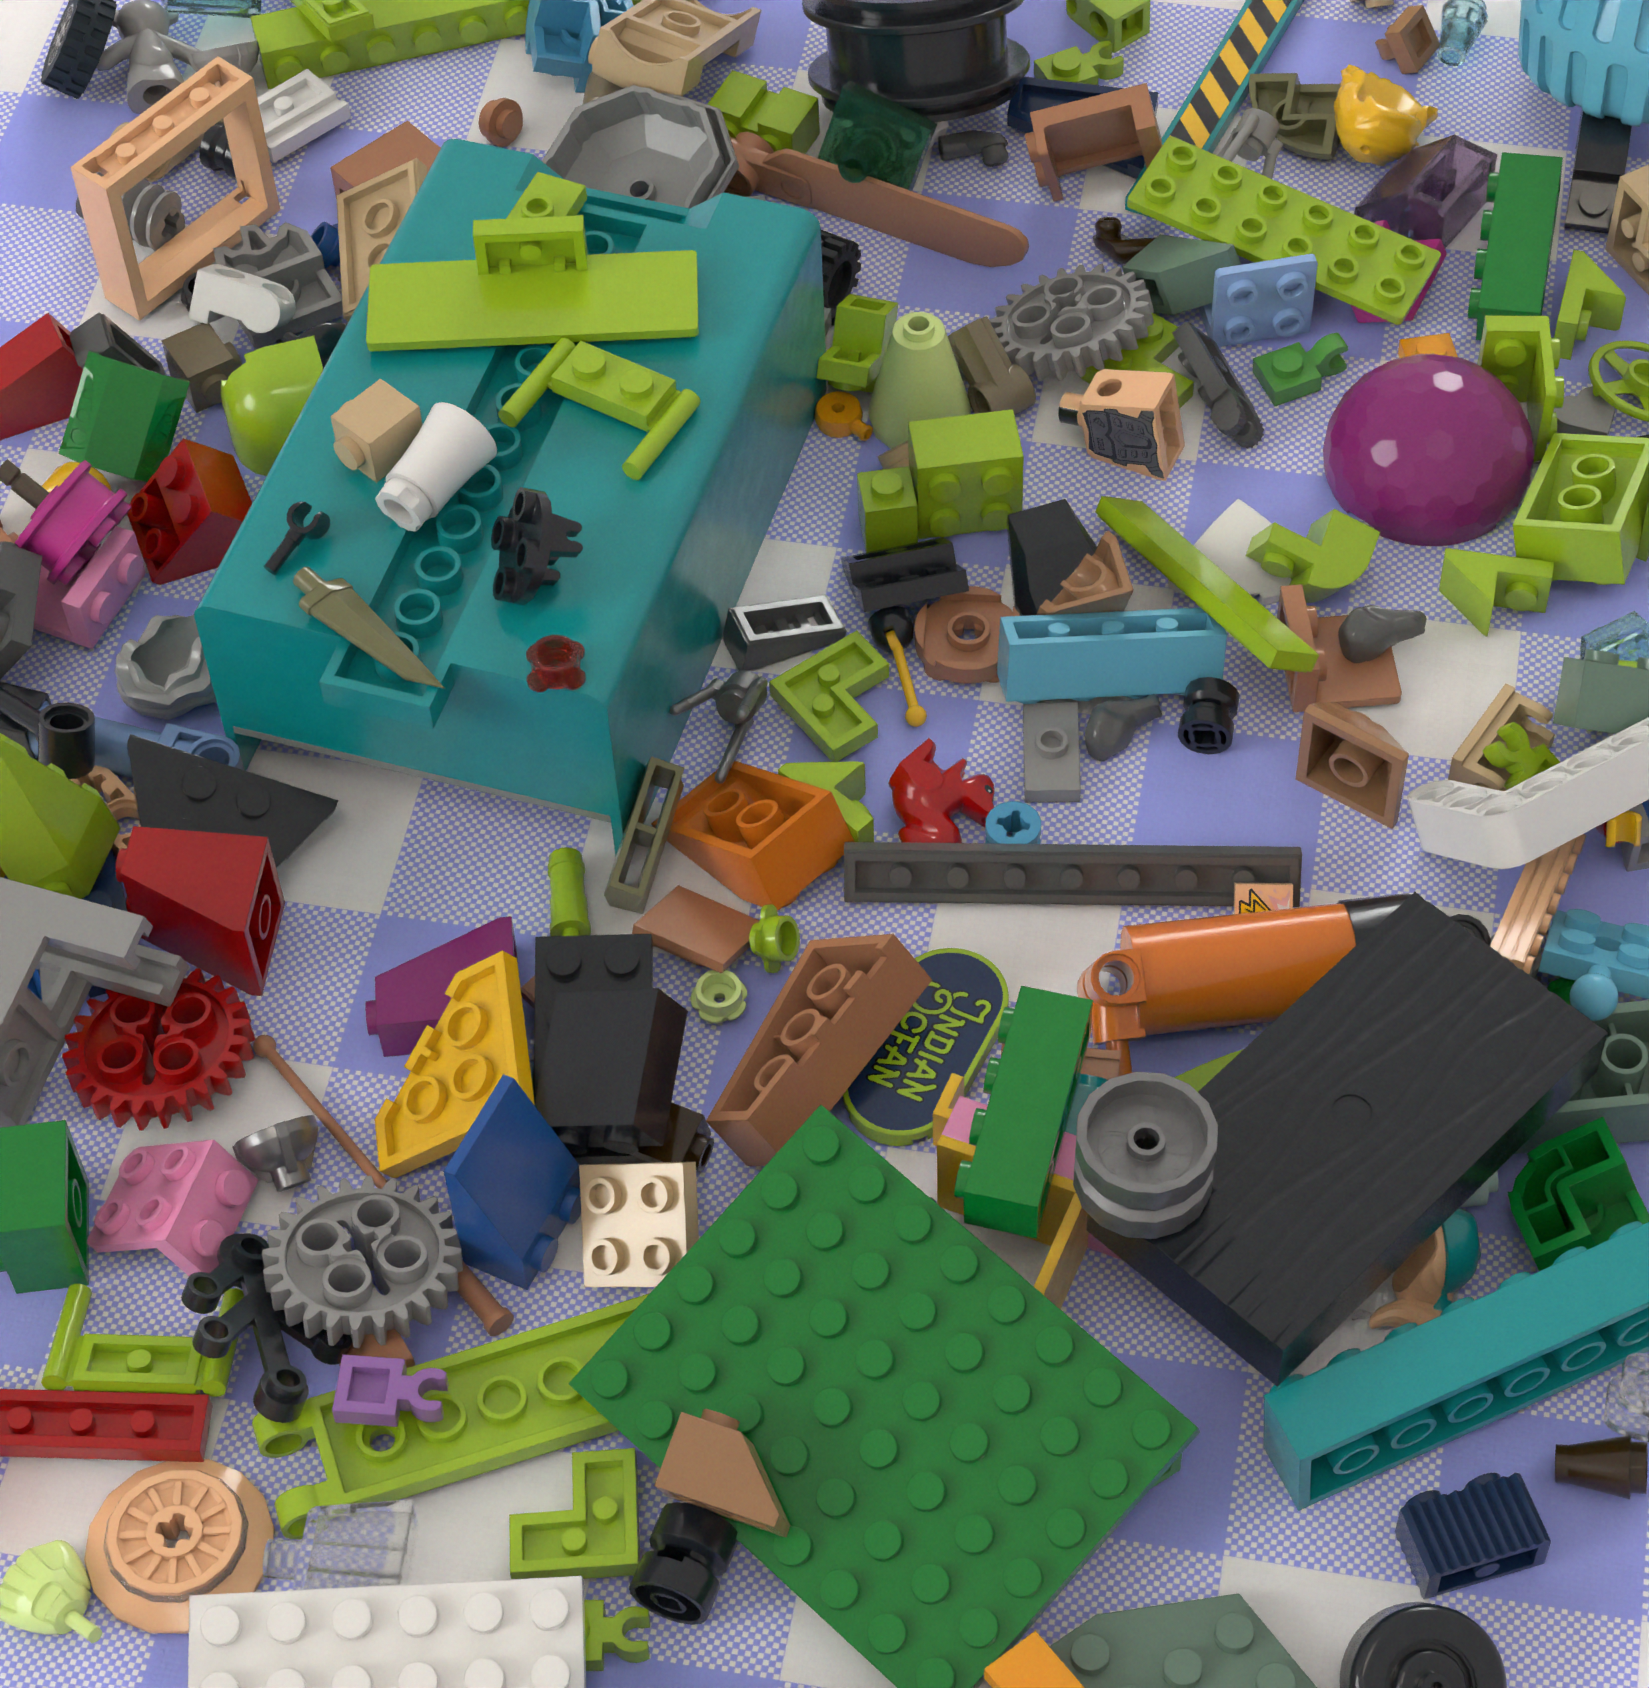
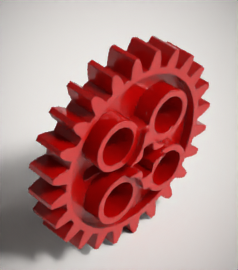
M196 968L187 978L183 979L170 1007L106 989L108 999L104 1002L88 999L86 1002L91 1016H75L73 1020L77 1032L65 1034L64 1037L69 1051L62 1054L67 1068L65 1073L73 1093H77L81 1106L83 1108L92 1106L98 1120L111 1114L118 1128H121L131 1117H134L139 1131H144L150 1119L156 1117L159 1118L163 1129H166L170 1125L172 1115L180 1113L187 1122L193 1120L192 1107L198 1104L209 1111L215 1109L211 1095L216 1092L230 1096L233 1091L228 1078H245L246 1072L242 1061H248L254 1057L250 1042L255 1040V1034L245 1002H240L237 991L233 986L224 988L220 976L216 975L205 982L200 968Z

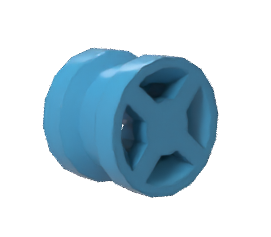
M1008 801L998 804L990 810L986 817L985 834L987 837L985 843L1041 844V818L1038 812L1030 805L1019 801ZM1008 832H1012L1010 837L1007 836Z

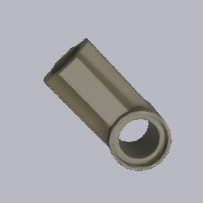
M987 316L965 325L948 336L953 354L970 385L968 388V398L974 414L1013 409L1014 415L1034 406L1036 394L1029 376L1019 365L1011 363Z

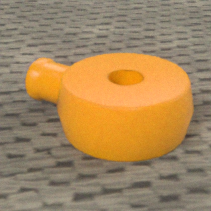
M842 391L831 392L821 397L817 402L814 417L819 430L825 435L842 438L854 434L862 441H866L871 437L873 428L862 421L863 411L860 402L852 394Z

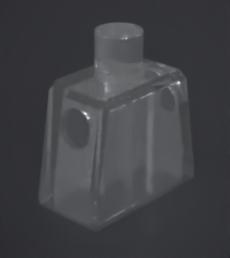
M395 1500L313 1507L307 1514L302 1542L268 1539L263 1556L264 1578L294 1580L293 1590L410 1584L420 1530L413 1501Z

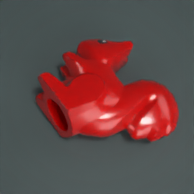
M928 738L898 764L888 782L892 790L895 812L905 824L898 832L901 843H962L959 828L950 819L959 812L985 827L986 817L990 810L994 808V784L991 778L985 774H977L964 780V770L967 765V760L964 758L957 761L950 768L942 770L933 761L936 745Z

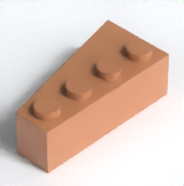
M894 934L810 940L706 1122L746 1166H765L820 1105L829 1112L832 1110L932 981L931 977Z

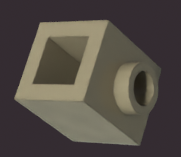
M200 323L161 340L170 376L190 381L186 399L194 411L198 413L221 403V380H228L231 373L242 365L234 345L231 342L224 344L209 323Z

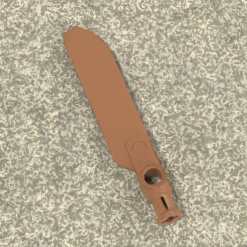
M741 132L735 138L730 137L739 168L726 187L725 193L749 197L756 190L795 204L820 210L956 259L982 266H1010L1022 261L1028 252L1029 242L1027 237L1020 230L1005 223L795 150L785 148L773 152L768 142L754 133Z

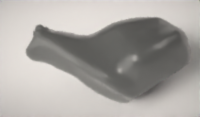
M1375 605L1356 608L1350 612L1339 628L1338 638L1341 651L1345 658L1353 663L1371 661L1384 653L1388 647L1424 634L1427 620L1426 615L1421 611L1392 610Z
M1153 694L1136 700L1105 701L1095 706L1085 731V743L1089 755L1103 762L1127 748L1138 727L1155 718L1162 717L1159 697Z

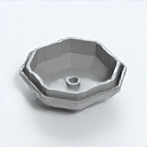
M636 85L623 88L575 107L542 160L543 163L563 179L586 185V188L685 208H692L723 193L739 168V163L720 109L679 95L660 94L651 88Z

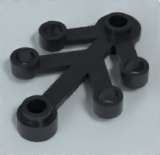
M233 1234L226 1237L220 1244L217 1252L219 1266L210 1273L197 1272L191 1274L187 1279L181 1300L189 1310L199 1314H208L217 1308L221 1295L233 1286L243 1289L244 1297L221 1317L207 1316L201 1319L193 1336L192 1345L199 1354L205 1357L221 1358L228 1353L232 1341L252 1325L265 1372L254 1393L253 1404L262 1416L271 1421L280 1423L291 1422L300 1416L309 1395V1389L303 1372L290 1365L281 1330L309 1348L316 1359L330 1365L341 1363L342 1354L347 1355L352 1344L351 1335L343 1334L334 1346H330L328 1344L327 1330L322 1329L318 1334L309 1339L305 1337L303 1321L289 1327L286 1324L285 1311H275L273 1309L271 1292H266L262 1250L269 1248V1244L265 1239L255 1234Z

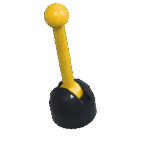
M901 606L880 609L868 620L871 636L877 647L886 652L893 653L908 706L905 719L909 725L919 727L925 723L927 713L923 707L918 705L903 651L911 643L914 634L910 612Z

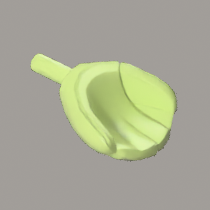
M55 1540L29 1548L16 1559V1564L9 1566L3 1577V1583L0 1585V1619L25 1631L45 1635H63L74 1630L91 1643L97 1642L102 1636V1630L83 1616L90 1601L91 1582L82 1561L68 1542Z

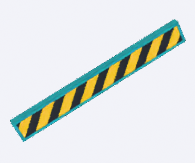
M1246 0L1161 139L1162 144L1165 143L1168 137L1173 136L1210 153L1214 152L1249 94L1250 74H1261L1304 0ZM1146 165L1142 169L1141 173L1139 174L1138 178L1131 187L1125 199V210L1141 215L1144 214L1127 207V200L1129 194L1134 189V187L1146 171Z

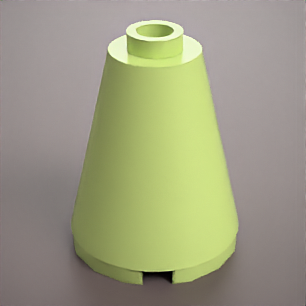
M908 313L895 322L870 399L868 412L873 432L876 438L891 449L908 441V422L971 414L970 401L944 324L938 317L930 313Z

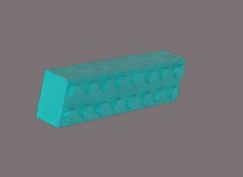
M1639 1221L1628 1223L1617 1229L1606 1242L1588 1250L1583 1246L1570 1249L1560 1255L1553 1265L1532 1275L1529 1272H1520L1504 1280L1496 1291L1477 1300H1474L1472 1297L1459 1299L1447 1306L1437 1318L1419 1326L1416 1323L1401 1325L1392 1330L1384 1338V1341L1363 1351L1358 1348L1348 1349L1336 1355L1329 1361L1327 1367L1305 1377L1302 1374L1290 1375L1278 1387L1274 1385L1269 1393L1264 1395L1263 1448L1297 1510L1300 1511L1649 1352V1222L1643 1225Z

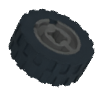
M69 0L45 59L41 75V83L76 99L81 97L104 51L115 17L116 1Z

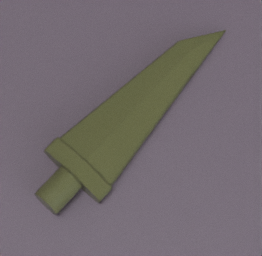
M303 567L296 573L293 584L305 594L299 601V607L304 612L314 616L403 679L444 688L428 668L353 590V586L345 579L338 578L325 581L310 567Z

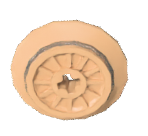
M204 1459V1462L165 1461L137 1471L108 1494L89 1526L84 1561L95 1596L117 1620L148 1633L187 1634L189 1633V1595L256 1591L271 1565L275 1528L264 1495L242 1472L210 1459ZM180 1531H187L189 1540L179 1539L175 1548L168 1547L166 1539H177Z

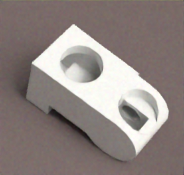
M215 263L197 270L188 318L208 324L228 316L241 320L253 332L266 333L288 324L293 319L296 312V302L288 288L279 283Z

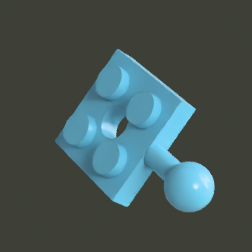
M1570 909L1567 912L1557 910L1553 916L1539 972L1575 980L1570 990L1571 1006L1592 1021L1603 1020L1616 1009L1619 996L1618 991L1649 999V926L1638 923H1628L1620 926L1603 922L1595 913L1582 909Z

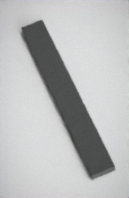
M845 842L844 902L1234 906V882L1292 883L1293 907H1300L1302 851L1301 847Z

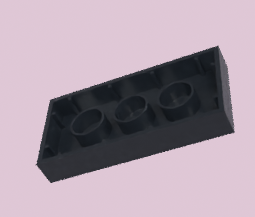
M1414 892L1198 1091L1209 1103L1218 1124L1217 1153L1213 1171L1212 1192L1201 1215L1180 1232L1156 1239L1122 1236L1100 1226L1089 1214H1087L1086 1230L1278 1387L1597 1073L1608 1032L1597 1026L1573 1006L1568 1005L1558 995L1548 991L1536 979L1516 967L1507 958L1502 957L1500 953L1481 939L1471 935L1466 928L1453 921L1444 912Z

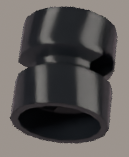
M680 1502L666 1504L660 1512L649 1539L653 1551H647L642 1556L629 1586L630 1594L644 1608L665 1619L690 1625L702 1624L707 1620L720 1589L719 1580L715 1576H721L727 1571L739 1542L736 1539L737 1530L724 1518L705 1508Z

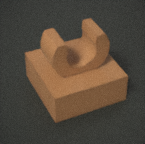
M1423 5L1408 6L1397 20L1387 28L1385 33L1386 39H1378L1375 42L1383 60L1395 58L1402 74L1418 73L1440 46Z

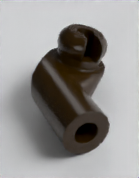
M1103 217L1095 223L1096 235L1093 236V241L1096 248L1121 264H1126L1155 239H1130L1121 234L1122 224L1115 217Z

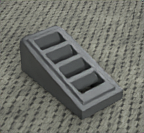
M100 312L70 333L78 366L82 369L84 368L89 350H92L103 356L165 375L163 365L159 360Z
M821 595L729 608L723 630V641L738 670L750 671L837 642L845 637L847 631L828 596ZM814 617L818 626H811L807 618ZM793 623L795 629H790L789 624Z

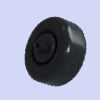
M1407 1602L1393 1605L1379 1611L1363 1623L1355 1632L1345 1650L1339 1680L1340 1688H1507L1506 1673L1501 1655L1485 1630L1474 1620L1457 1610L1424 1602Z

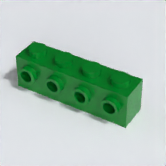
M1502 152L1499 173H1489L1486 202L1494 203L1493 211H1483L1480 240L1488 241L1487 249H1477L1474 279L1482 280L1481 289L1471 288L1468 307V319H1477L1476 340L1482 339L1485 316H1542L1560 194L1563 157Z
M1021 986L1015 1009L1004 1008L998 1031V1043L1005 1044L1001 1059L990 1058L985 1075L983 1092L991 1094L987 1110L976 1108L971 1124L969 1144L976 1146L972 1162L961 1161L956 1178L954 1196L964 1199L965 1224L1037 1239L1091 1035L1093 1000Z

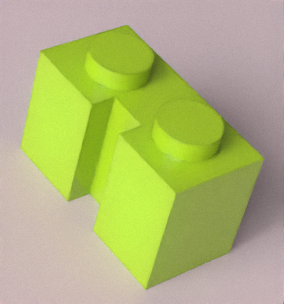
M734 70L731 71L707 104L721 110L730 137L735 138L741 132L754 133L768 142L773 152L786 148L806 154L820 134L819 102L817 97L787 87H783L779 94L767 90V81Z

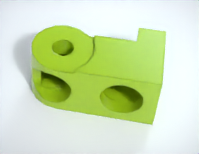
M1066 0V12L1070 19L1099 42L1110 41L1113 53L1150 33V0Z

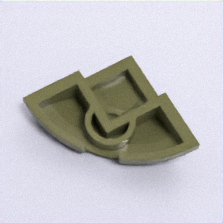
M1297 73L1250 74L1249 94L1252 107L1269 113L1278 121L1280 127L1275 138L1283 143L1282 147L1302 156L1333 160L1340 144L1335 123L1334 101L1341 85L1300 84Z

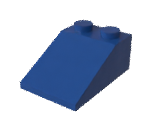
M503 1074L443 1172L464 1263L528 1290L539 1271L544 1273L551 1266L557 1253L558 1238L566 1224H574L581 1215L580 1171L578 1162L516 1080Z

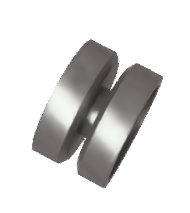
M1129 1073L1109 1079L1090 1093L1077 1119L1073 1186L1082 1208L1100 1226L1122 1236L1132 1238L1156 1239L1180 1232L1197 1219L1211 1196L1217 1153L1218 1124L1209 1103L1188 1083L1164 1073Z

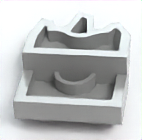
M285 222L279 226L277 236L269 238L257 225L240 226L243 242L240 250L234 251L227 246L213 248L217 264L279 283L288 288L293 294L296 302V312L293 319L284 326L266 333H256L248 329L241 320L237 319L254 349L276 342L277 339H284L285 332L290 331L293 334H297L343 316L342 295L325 270L322 254L308 231Z

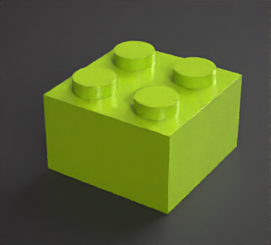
M1013 409L908 422L909 467L918 505V539L1007 529V516L1022 511L1024 456Z

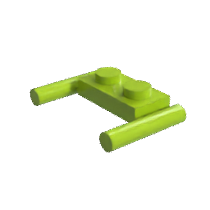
M560 338L501 408L498 415L504 424L516 427L549 388L556 394L647 431V435L622 465V469L628 477L639 480L697 409L701 401L699 396L690 389L676 390L675 379L583 341H580L575 346L569 339Z
M72 1284L69 1286L41 1381L45 1389L64 1390L66 1386H73L74 1391L199 1394L200 1390H202L205 1394L212 1397H219L225 1394L239 1336L232 1341L228 1353L224 1357L216 1359L199 1354L192 1345L193 1337L84 1334V1336H81L92 1291L83 1284ZM231 1288L224 1293L218 1317H221L244 1297L243 1290Z

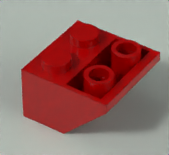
M183 438L171 454L161 462L157 471L144 487L131 499L129 505L132 508L127 513L133 532H135L137 543L152 583L162 585L219 567L252 505L233 455Z

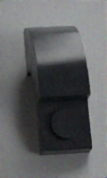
M1581 110L1564 228L1609 233L1619 178L1625 175L1632 128L1631 125L1622 124L1621 119L1605 116L1601 119L1585 114Z

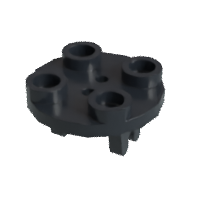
M520 487L516 492L508 517L498 516L495 520L491 535V545L493 550L500 551L499 568L493 582V596L495 600L526 605L534 598L541 585L553 586L560 579V573L556 570L548 569V565H554L559 557L576 558L583 550L581 543L567 538L576 537L582 530L581 524L553 514L551 501L544 491Z

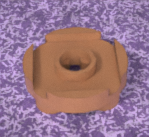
M969 586V591L941 596L940 600L933 603L928 609L926 603L919 610L915 620V649L918 657L924 663L925 673L932 679L939 681L949 680L957 683L1000 682L997 675L1000 617L1020 616L1019 612L1014 606L1012 612L1007 605L1001 603L1000 594L993 590L976 586ZM964 629H973L975 636L979 638L963 640L959 636L963 635Z

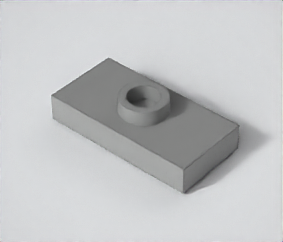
M1078 702L1023 704L1024 802H1080Z

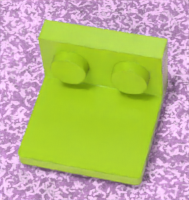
M1485 316L1477 365L1498 377L1519 402H1526L1528 421L1531 425L1534 443V462L1543 458L1547 443H1550L1553 434L1557 433V414L1553 411L1554 408H1562L1564 402L1563 376H1555L1554 369H1558L1560 362L1559 338L1551 337L1549 316Z

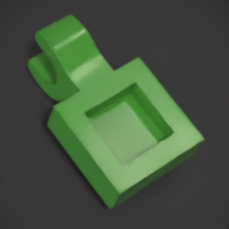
M1332 333L1322 337L1307 352L1300 342L1253 358V374L1273 405L1278 406L1320 391L1323 376L1336 375L1347 369V364L1340 353L1348 351V346L1339 333Z

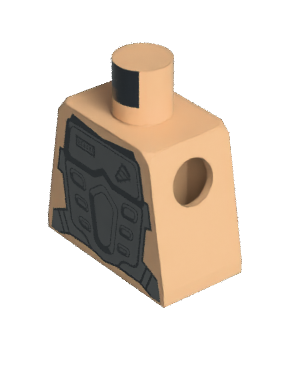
M1102 369L1095 374L1084 395L1066 392L1061 398L1058 410L1059 421L1083 428L1086 450L1092 458L1166 481L1185 446L1174 374L1167 372Z

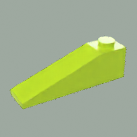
M0 733V867L9 880L79 899L88 896L121 829L116 818L96 789L86 783L82 786L74 783L66 777L62 769L52 763L48 766L40 763L29 756L25 747Z

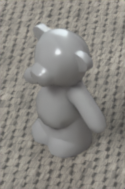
M151 0L131 1L124 4L120 10L115 11L112 26L118 29L121 40L102 52L96 67L99 71L110 70L123 60L129 59L127 101L130 109L134 113L142 114L184 82L173 58L190 65L188 54L201 52V50L183 41L168 36L169 26L178 22L179 12L176 8H163L159 3Z

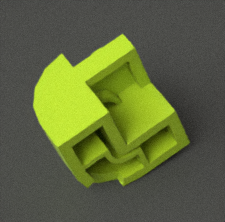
M314 336L270 345L244 354L246 362L233 371L228 380H221L220 395L234 451L242 465L256 474L268 475L323 371Z

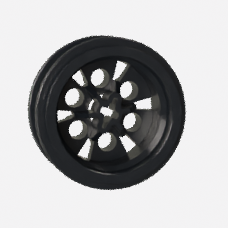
M802 0V9L806 17L812 22L825 27L828 51L821 54L811 63L808 69L809 84L813 90L821 95L822 102L827 109L837 115L863 122L922 124L954 120L986 112L1010 100L1019 89V81L1029 71L1030 55L1028 51L1016 41L1007 38L1006 14L1019 7L1024 0Z

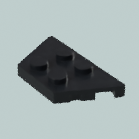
M130 734L127 742L128 757L130 758L134 783V795L141 827L268 837L276 868L288 859L335 812L338 800Z

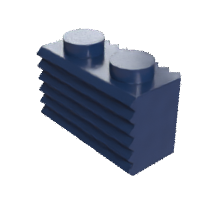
M1498 1473L1483 1474L1468 1482L1463 1490H1455L1449 1495H1441L1437 1490L1417 1494L1409 1499L1405 1506L1400 1509L1395 1530L1396 1538L1400 1542L1401 1550L1405 1554L1406 1562L1410 1565L1411 1574L1415 1577L1416 1585L1419 1587L1423 1599L1544 1564L1551 1544L1548 1533L1520 1473H1514L1509 1477H1501Z

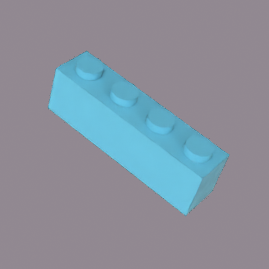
M1202 608L1000 617L997 675L1006 702L1017 701L1023 704H1035L1042 700L1052 699L1090 701L1096 697L1113 696L1141 699L1153 694L1178 693L1185 696L1186 687L1193 680L1203 677L1220 678L1223 680L1227 633Z

